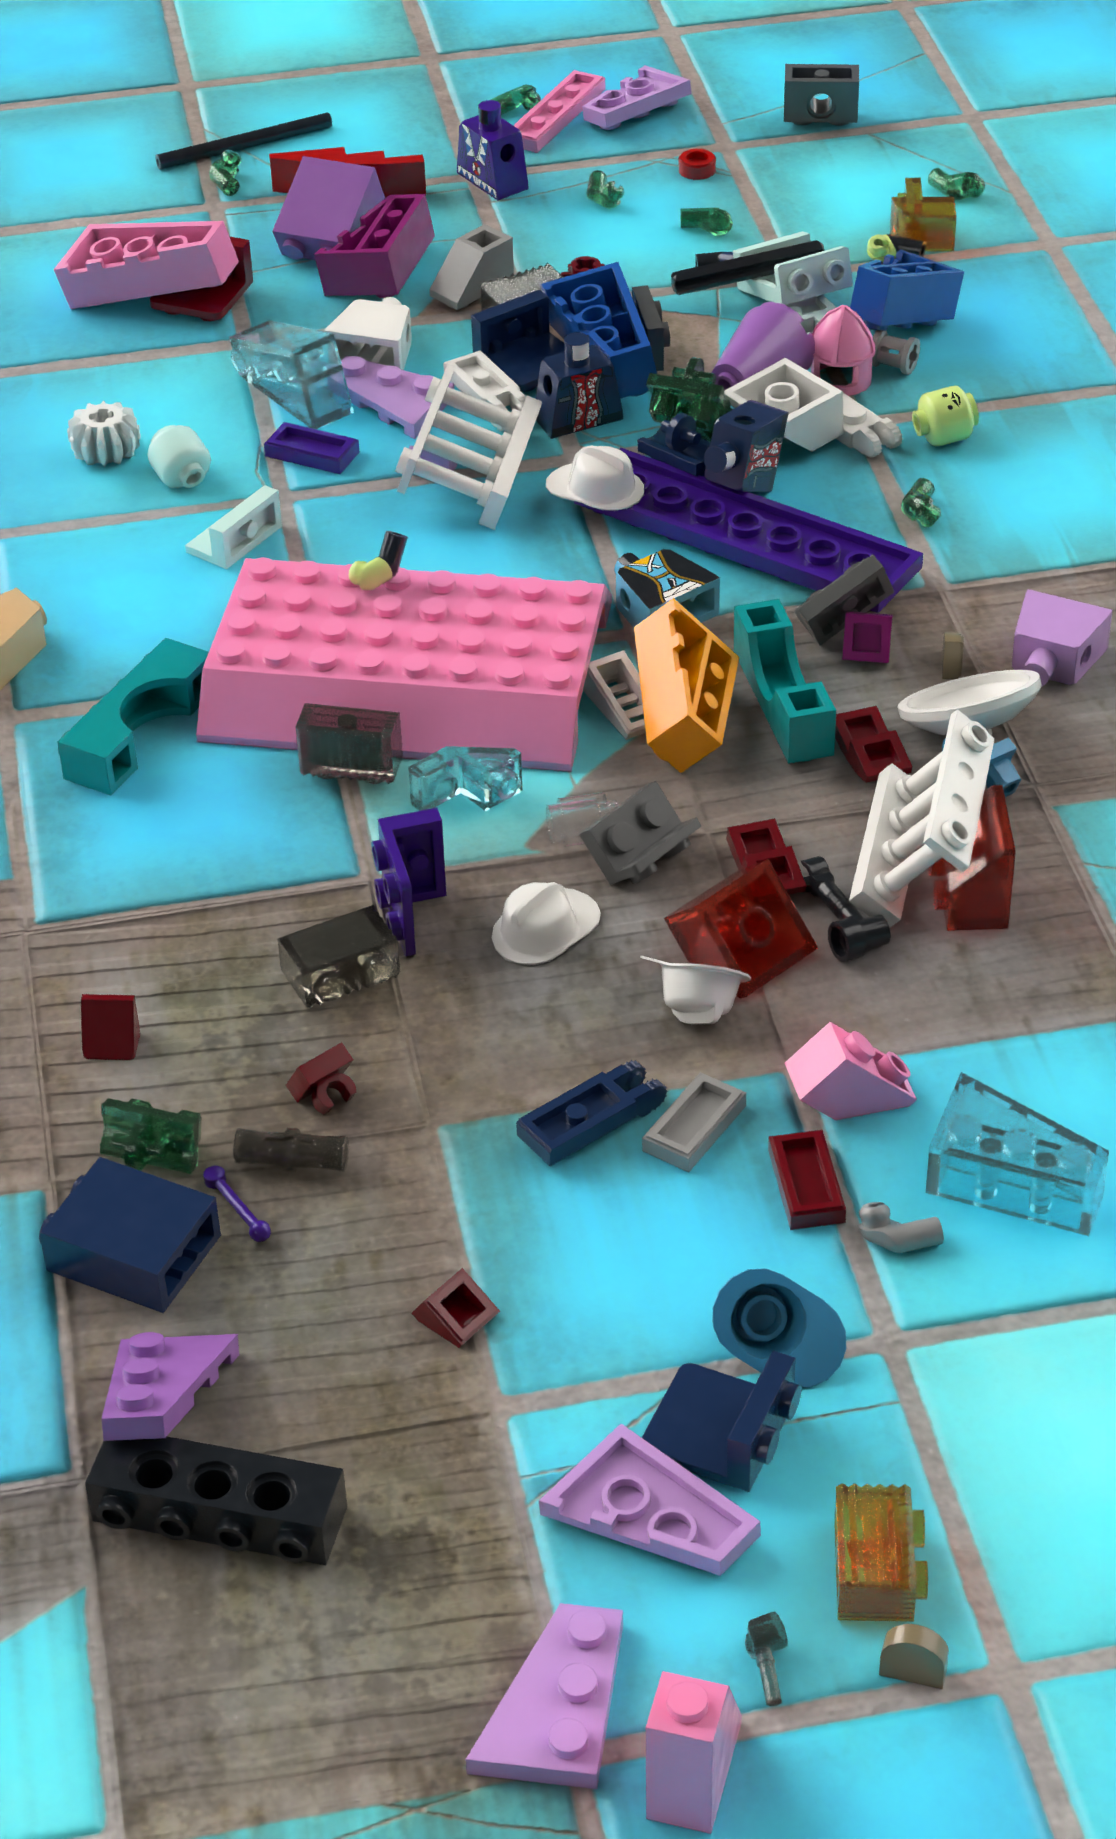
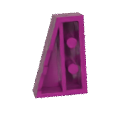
M426 194L387 196L360 217L361 226L350 234L348 230H344L337 235L339 243L332 249L327 251L326 248H321L314 253L324 295H376L379 298L398 295L435 237Z

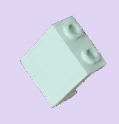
M802 231L733 250V257L739 258L810 242V234ZM840 246L779 263L774 267L775 274L737 282L738 290L785 305L853 286L849 249Z

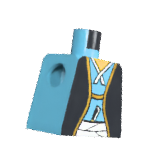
M663 549L642 559H639L633 553H626L617 560L614 568L616 574V605L633 628L673 598L701 623L719 615L720 577L672 550Z

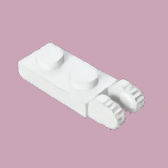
M481 350L443 363L444 372L447 364L455 366L450 382L454 383L462 393L507 410L505 407L510 405L511 410L514 408L521 411L526 396L520 391V387ZM491 423L494 427H497V430L503 431L505 429L504 427Z
M843 393L844 429L843 435L837 437V440L849 448L853 447L869 458H873L882 452L881 449L883 448L881 445H886L890 449L900 446L903 434H901V430L896 423H893L887 417L884 419L880 418Z

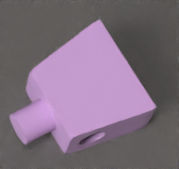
M1028 589L1015 630L1012 668L1014 670H1031L1039 673L1042 686L1048 680L1068 685L1076 684L1108 648L1112 610Z

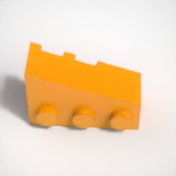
M673 598L636 625L634 632L647 744L661 760L667 761L682 773L722 745L739 656Z

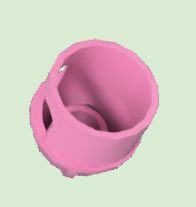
M841 305L828 311L813 330L815 353L813 354L814 359L810 372L821 378L820 370L831 366L853 367L852 382L850 384L833 385L846 395L852 396L866 391L871 385L875 343L871 331L861 316L849 306Z

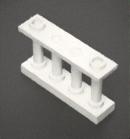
M447 364L442 379L433 376L425 397V401L430 402L431 406L413 449L404 447L395 469V472L402 474L397 492L405 494L412 475H417L477 499V504L484 507L478 524L495 530L542 401L526 396L521 411L514 408L511 412L448 387L455 366ZM444 403L504 427V433L500 435L440 411L441 404ZM432 426L496 451L494 459L430 434ZM425 450L487 475L485 483L420 458L421 453Z
M957 709L950 716L945 744L941 753L912 776L907 775L893 763L879 773L849 902L869 917L882 915L887 920L890 928L900 921L908 884L941 858H944L961 872L969 868L995 739L983 725L970 720Z

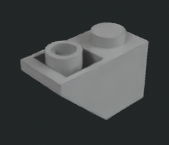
M484 224L457 238L430 287V296L451 308L459 310L514 280L513 237Z

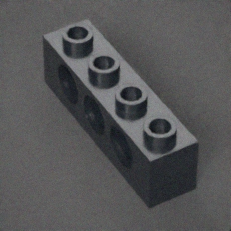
M168 1436L157 1439L103 1441L85 1482L92 1521L103 1523L114 1529L131 1528L158 1533L172 1540L189 1539L220 1545L230 1551L239 1552L247 1550L278 1556L293 1563L305 1561L327 1565L347 1510L344 1471L342 1468Z

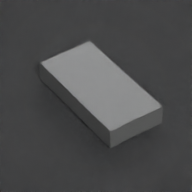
M700 1072L642 1137V1151L690 1172L746 1107V1092Z

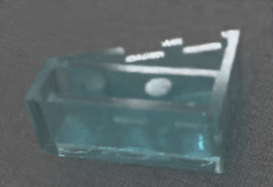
M268 320L229 337L232 347L231 360L239 375L309 428L318 429L354 413L333 333Z
M961 1072L929 1146L926 1193L1089 1236L1104 1195L1109 1150Z

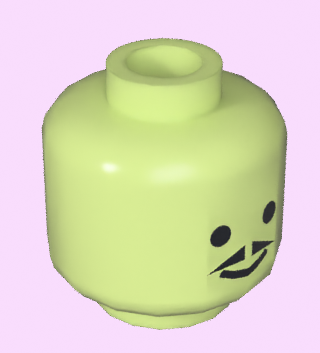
M949 386L922 394L918 401V410L912 413V422L918 436L924 435L926 440L933 446H943L969 438L973 432V427L979 423V414L975 399L970 392L965 393L959 386Z

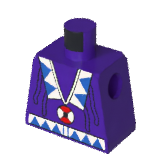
M494 100L480 102L478 104L479 115L466 119L459 125L457 173L499 201L529 189L522 134L518 128L501 118V104Z

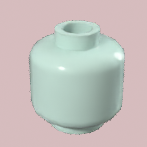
M169 425L158 430L151 439L147 453L149 463L162 482L169 488L183 486L191 488L197 486L203 481L211 463L209 450L197 433L189 426Z

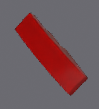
M344 147L269 154L273 192H289L302 157L306 156L375 167L385 198L389 195L426 194L423 154L385 158L384 151L346 154Z

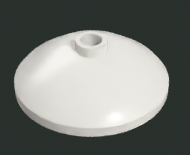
M1004 670L962 677L925 688L906 697L898 704L900 718L912 726L935 734L947 735L950 716L958 709L970 720L983 725L988 733L992 735L991 728L1013 719L1036 697L1042 686L1039 673L1031 670Z

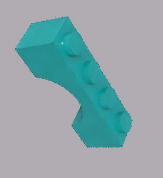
M780 599L734 606V653L739 656L742 670L788 764L834 756L836 708L822 681L806 684L797 658L793 625Z
M169 638L163 639L57 741L63 779L111 796L138 769L133 731L142 724L156 718L171 715L191 716L199 708L202 670L209 652Z

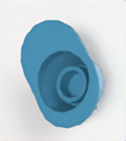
M766 1268L747 1269L731 1277L719 1290L712 1307L713 1328L719 1342L733 1356L761 1373L772 1351L796 1358L795 1383L801 1385L802 1388L812 1387L828 1380L841 1366L847 1347L846 1330L838 1313L823 1299L783 1274Z

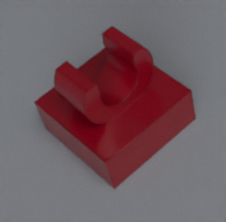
M341 1042L299 1066L287 1082L286 1087L297 1103L312 1094V1103L315 1109L325 1115L334 1106L332 1100L327 1095L326 1089L334 1088L338 1090L346 1102L355 1095V1083L349 1076L344 1074L354 1059Z

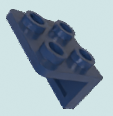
M541 290L471 315L473 353L481 350L520 387L521 392L531 391L538 386L540 365L545 357L564 352V342L550 333L549 296Z
M772 1351L756 1384L697 1364H683L678 1369L642 1438L691 1473L750 1492L763 1464L768 1465L773 1459L780 1431L786 1419L791 1420L798 1408L802 1386L795 1383L796 1358Z

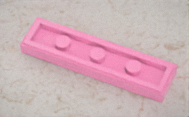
M572 71L513 125L522 134L524 150L538 153L583 111V105L599 96L605 90V78L581 71Z

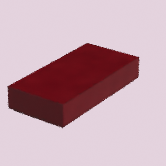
M823 1130L768 1136V1151L790 1230L846 1223V1207Z

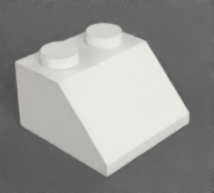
M787 358L774 363L721 392L722 400L735 408L748 400H754L789 412L784 437L811 452L843 435V391Z

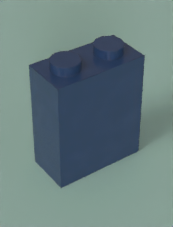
M99 1157L85 1175L77 1178L68 1197L55 1213H50L45 1218L41 1226L39 1241L42 1245L46 1270L164 1313L221 1236L216 1197Z

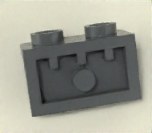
M872 554L861 562L851 565L843 575L825 588L811 594L803 604L795 609V614L820 646L845 628L846 612L866 613L893 594L894 589L884 567Z
M654 781L640 788L579 835L610 885L628 878L635 884L658 870L655 861L664 855L668 859L686 849L691 844L688 836L699 829L701 824L697 817L681 822L660 786Z

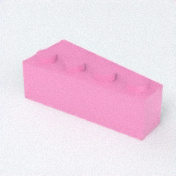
M224 221L89 224L54 268V272L70 309H77L222 285L239 260Z

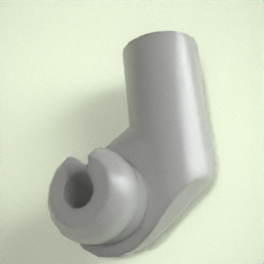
M883 1202L867 1203L859 1211L862 1223L858 1227L863 1237L892 1252L904 1253L943 1243V1230L937 1217L901 1224L890 1219V1209Z

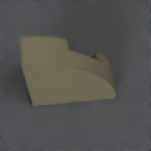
M944 632L942 679H958L961 676L964 637L961 634Z

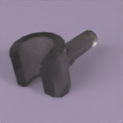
M770 1612L753 1618L748 1622L745 1647L750 1657L756 1659L757 1667L760 1669L766 1705L777 1706L782 1703L772 1653L786 1648L788 1640L779 1615L776 1612Z

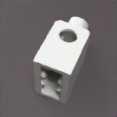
M386 297L381 302L363 299L354 300L325 329L327 365L335 367L347 355L358 356L366 361L385 366H396L404 370L412 341L410 309L393 297Z

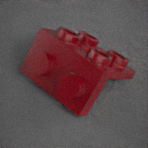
M230 237L239 262L222 285L151 296V308L171 315L183 314L199 317L204 321L222 319L253 283L249 240Z

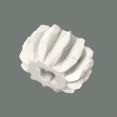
M102 401L98 405L88 403L86 409L75 410L73 418L68 420L69 428L67 433L71 449L74 451L75 458L85 460L87 465L102 463L105 467L107 463L111 462L121 464L122 458L133 457L135 449L140 447V427L137 425L133 409L123 407L121 402L106 404L105 401Z

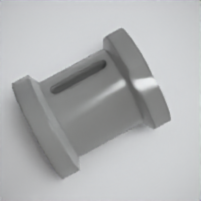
M876 330L873 335L875 355L873 356L872 366L877 367L880 364L900 368L903 374H911L919 358L920 340L915 337H910L906 340L889 336L887 331ZM889 350H897L899 354L889 353Z

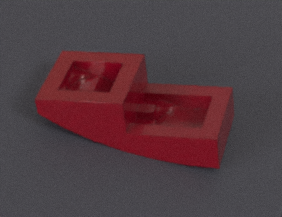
M877 706L836 714L835 739L851 767L864 782L877 781L879 773L891 763L906 774L912 772V764L896 730L888 731Z
M775 818L728 827L726 840L745 884L757 901L806 891V883L792 846H785Z

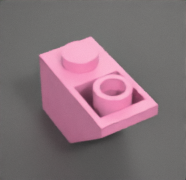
M829 1022L785 1062L800 1101L834 1120L909 1107L917 1100L908 1081L911 1075L910 1071L900 1057L893 1052L884 1054L874 1048L859 1032L853 1031L849 1033L832 1022Z

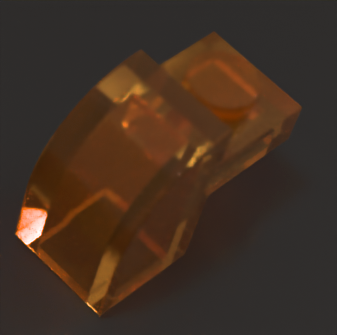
M905 178L904 193H897V197H891L890 234L925 241V251H954L957 217L954 197H923L921 178Z

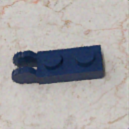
M636 1060L626 1062L625 1065L621 1064L607 1073L601 1072L519 1118L516 1122L517 1136L549 1166H552L635 1117H644L651 1113L653 1109L656 1110L664 1102L665 1097H667V1087L658 1079L654 1080L653 1078L650 1081L647 1080L644 1084L643 1080L646 1078V1069Z

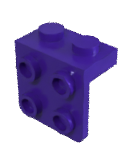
M438 808L378 819L379 840L371 842L376 870L382 871V878L374 880L378 905L380 909H389V912H386L389 937L391 942L400 941L405 957L416 955L413 902L447 896L443 826Z

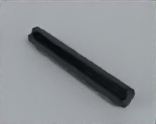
M815 240L680 270L671 274V285L677 295H683L775 274L774 267L776 264L825 250L823 244Z

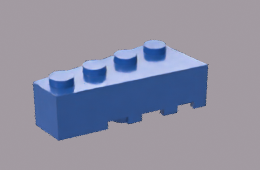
M619 262L540 284L541 291L549 296L550 325L563 339L566 335L574 332L584 333L589 336L590 345L598 346L612 362L620 399L628 396H640L649 390L660 387L651 345Z

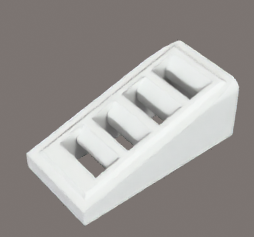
M622 650L591 661L583 688L586 695L626 740L646 733L644 719L633 723L630 721L631 718L642 715L644 712L639 673L625 651ZM613 682L618 683V685L612 687H608L607 685ZM624 692L628 694L618 699L615 698L616 695ZM633 703L638 704L637 707L626 711L622 709V707Z

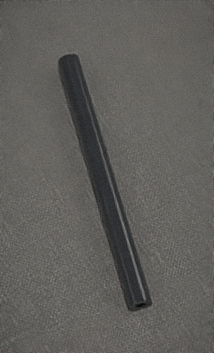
M326 112L155 155V160L160 170L332 127V118Z

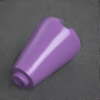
M771 301L763 303L746 313L711 372V385L720 398H722L721 392L784 358L789 359L806 370L811 367L814 359L813 354L815 353V340L812 333L810 332L807 335L801 325L804 319L799 313L785 304Z

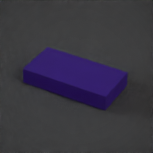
M283 422L264 443L266 457L341 474L360 452L359 440L287 422Z

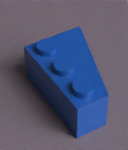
M904 250L897 251L896 259H894L895 256L888 254L884 256L882 265V261L876 259L858 267L850 308L861 316L869 329L886 331L889 325L900 328H912L913 323L935 326L939 320L954 319L964 271Z

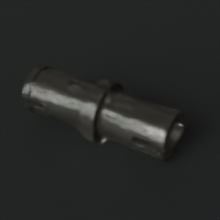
M238 1128L234 1138L233 1158L236 1164L248 1163L282 1166L283 1171L296 1172L298 1167L344 1172L348 1162L349 1141H347V1136L300 1134L298 1128H286L285 1132H265Z

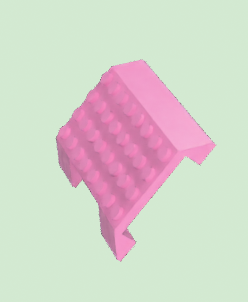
M264 557L256 559L245 558L203 666L196 732L197 742L572 771L578 746L579 704L598 628H606L612 603V594L605 584L588 583L582 580L570 582L543 580L538 577L515 578L501 577L494 574H459L445 570L435 572L418 571L399 567L396 576L374 590H362L359 585L353 584L349 579V570L352 564L334 565L320 564L314 561H279Z

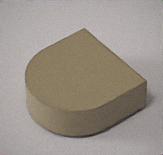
M916 1624L895 1626L885 1635L880 1656L879 1675L943 1689L949 1653L947 1643L935 1631Z

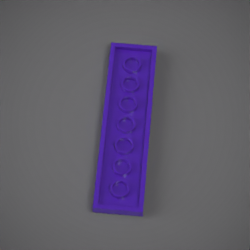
M624 448L619 450L626 453L632 463L633 473L644 484V496L639 503L627 509L609 511L600 510L574 501V504L593 510L595 513L610 516L629 523L634 527L646 529L665 536L670 540L682 542L701 549L706 553L721 556L740 563L745 567L757 569L779 577L784 581L793 582L815 591L825 588L843 575L851 565L861 562L873 554L884 567L894 589L893 594L870 609V611L879 613L923 566L922 552L750 492H742L709 481L704 476L692 475L664 462Z

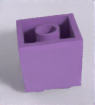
M303 156L272 231L281 254L296 260L302 258L315 260L314 253L319 249L326 248L329 251L339 243L337 235L342 231L348 230L351 234L360 227V217L385 199L375 167Z

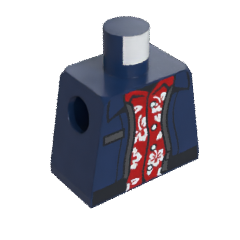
M580 332L566 335L564 338V352L545 357L540 365L536 399L542 401V405L536 421L551 439L623 419V409L612 362L598 346L590 345L588 335Z
M748 400L719 417L714 425L710 448L704 454L705 478L742 492H771L789 412L754 400Z

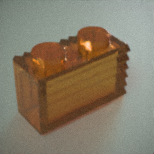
M843 1483L836 1486L834 1536L837 1620L914 1621L916 1599L927 1600L928 1596L927 1561H915L914 1548H924L925 1544L924 1510H912L911 1488L906 1484L899 1488L894 1484L888 1487H884L881 1484L872 1487L868 1483L862 1487L855 1483L849 1487Z

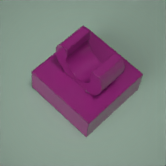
M846 612L842 660L889 663L893 615Z

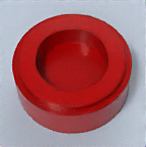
M690 149L679 156V173L685 178L701 180L713 176L716 172V156L708 150Z

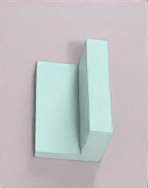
M266 485L261 487L185 545L186 553L228 569L282 527L279 490Z

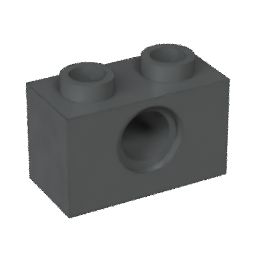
M785 64L784 122H792L796 125H808L812 122H829L836 126L858 122L859 65ZM817 94H826L829 97L823 100H819L814 98L813 96Z

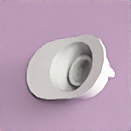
M591 445L583 447L575 454L573 463L561 466L551 472L546 479V488L551 494L600 510L618 511L627 509L639 503L644 496V484L633 473L632 463L626 453L610 446Z
M533 882L520 886L510 894L505 901L503 915L493 927L491 938L495 950L505 960L518 965H538L550 962L563 954L573 944L590 934L599 925L601 912L598 904L585 893L575 889L564 888L555 882Z
M640 956L642 959L660 963L662 966L665 1004L672 1009L673 1014L681 1022L691 1025L714 1024L718 1022L721 1015H725L731 1010L740 983L751 980V976L725 967L693 963L671 964Z

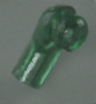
M525 84L490 100L501 104V115L522 105L525 110L530 111L541 101V97L536 93L534 86Z
M595 170L589 175L586 195L589 200L611 209L620 205L624 189L621 185L616 188L614 186L615 181L607 182L606 174L603 171Z

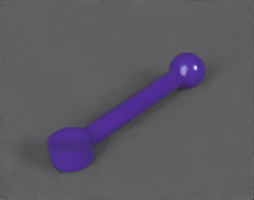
M217 1165L206 1168L203 1172L205 1185L208 1188L220 1191L249 1226L251 1239L256 1242L266 1241L271 1234L269 1224L263 1220H258L227 1184L224 1168Z

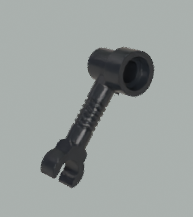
M817 856L801 861L809 873V876L803 877L806 883L805 892H811L813 896L820 897L839 919L830 923L828 927L829 945L832 953L839 961L845 962L863 957L866 950L887 945L890 942L891 932L887 920L882 915L864 918L837 887L834 876L823 857Z

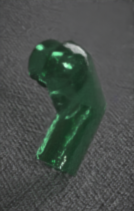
M225 150L222 153L221 159L214 161L209 170L212 182L227 196L236 194L240 187L235 177L239 172L238 166L242 160L239 154L231 150Z
M935 168L928 176V184L952 200L979 197L985 190L984 180L974 172L949 175L942 169Z
M716 207L680 208L681 228H702L714 236L725 235L732 228L733 222L726 210Z
M925 478L916 480L901 503L904 515L912 521L919 520L921 525L926 528L931 527L941 516L940 508L933 504L934 500L931 498L935 491L931 481Z

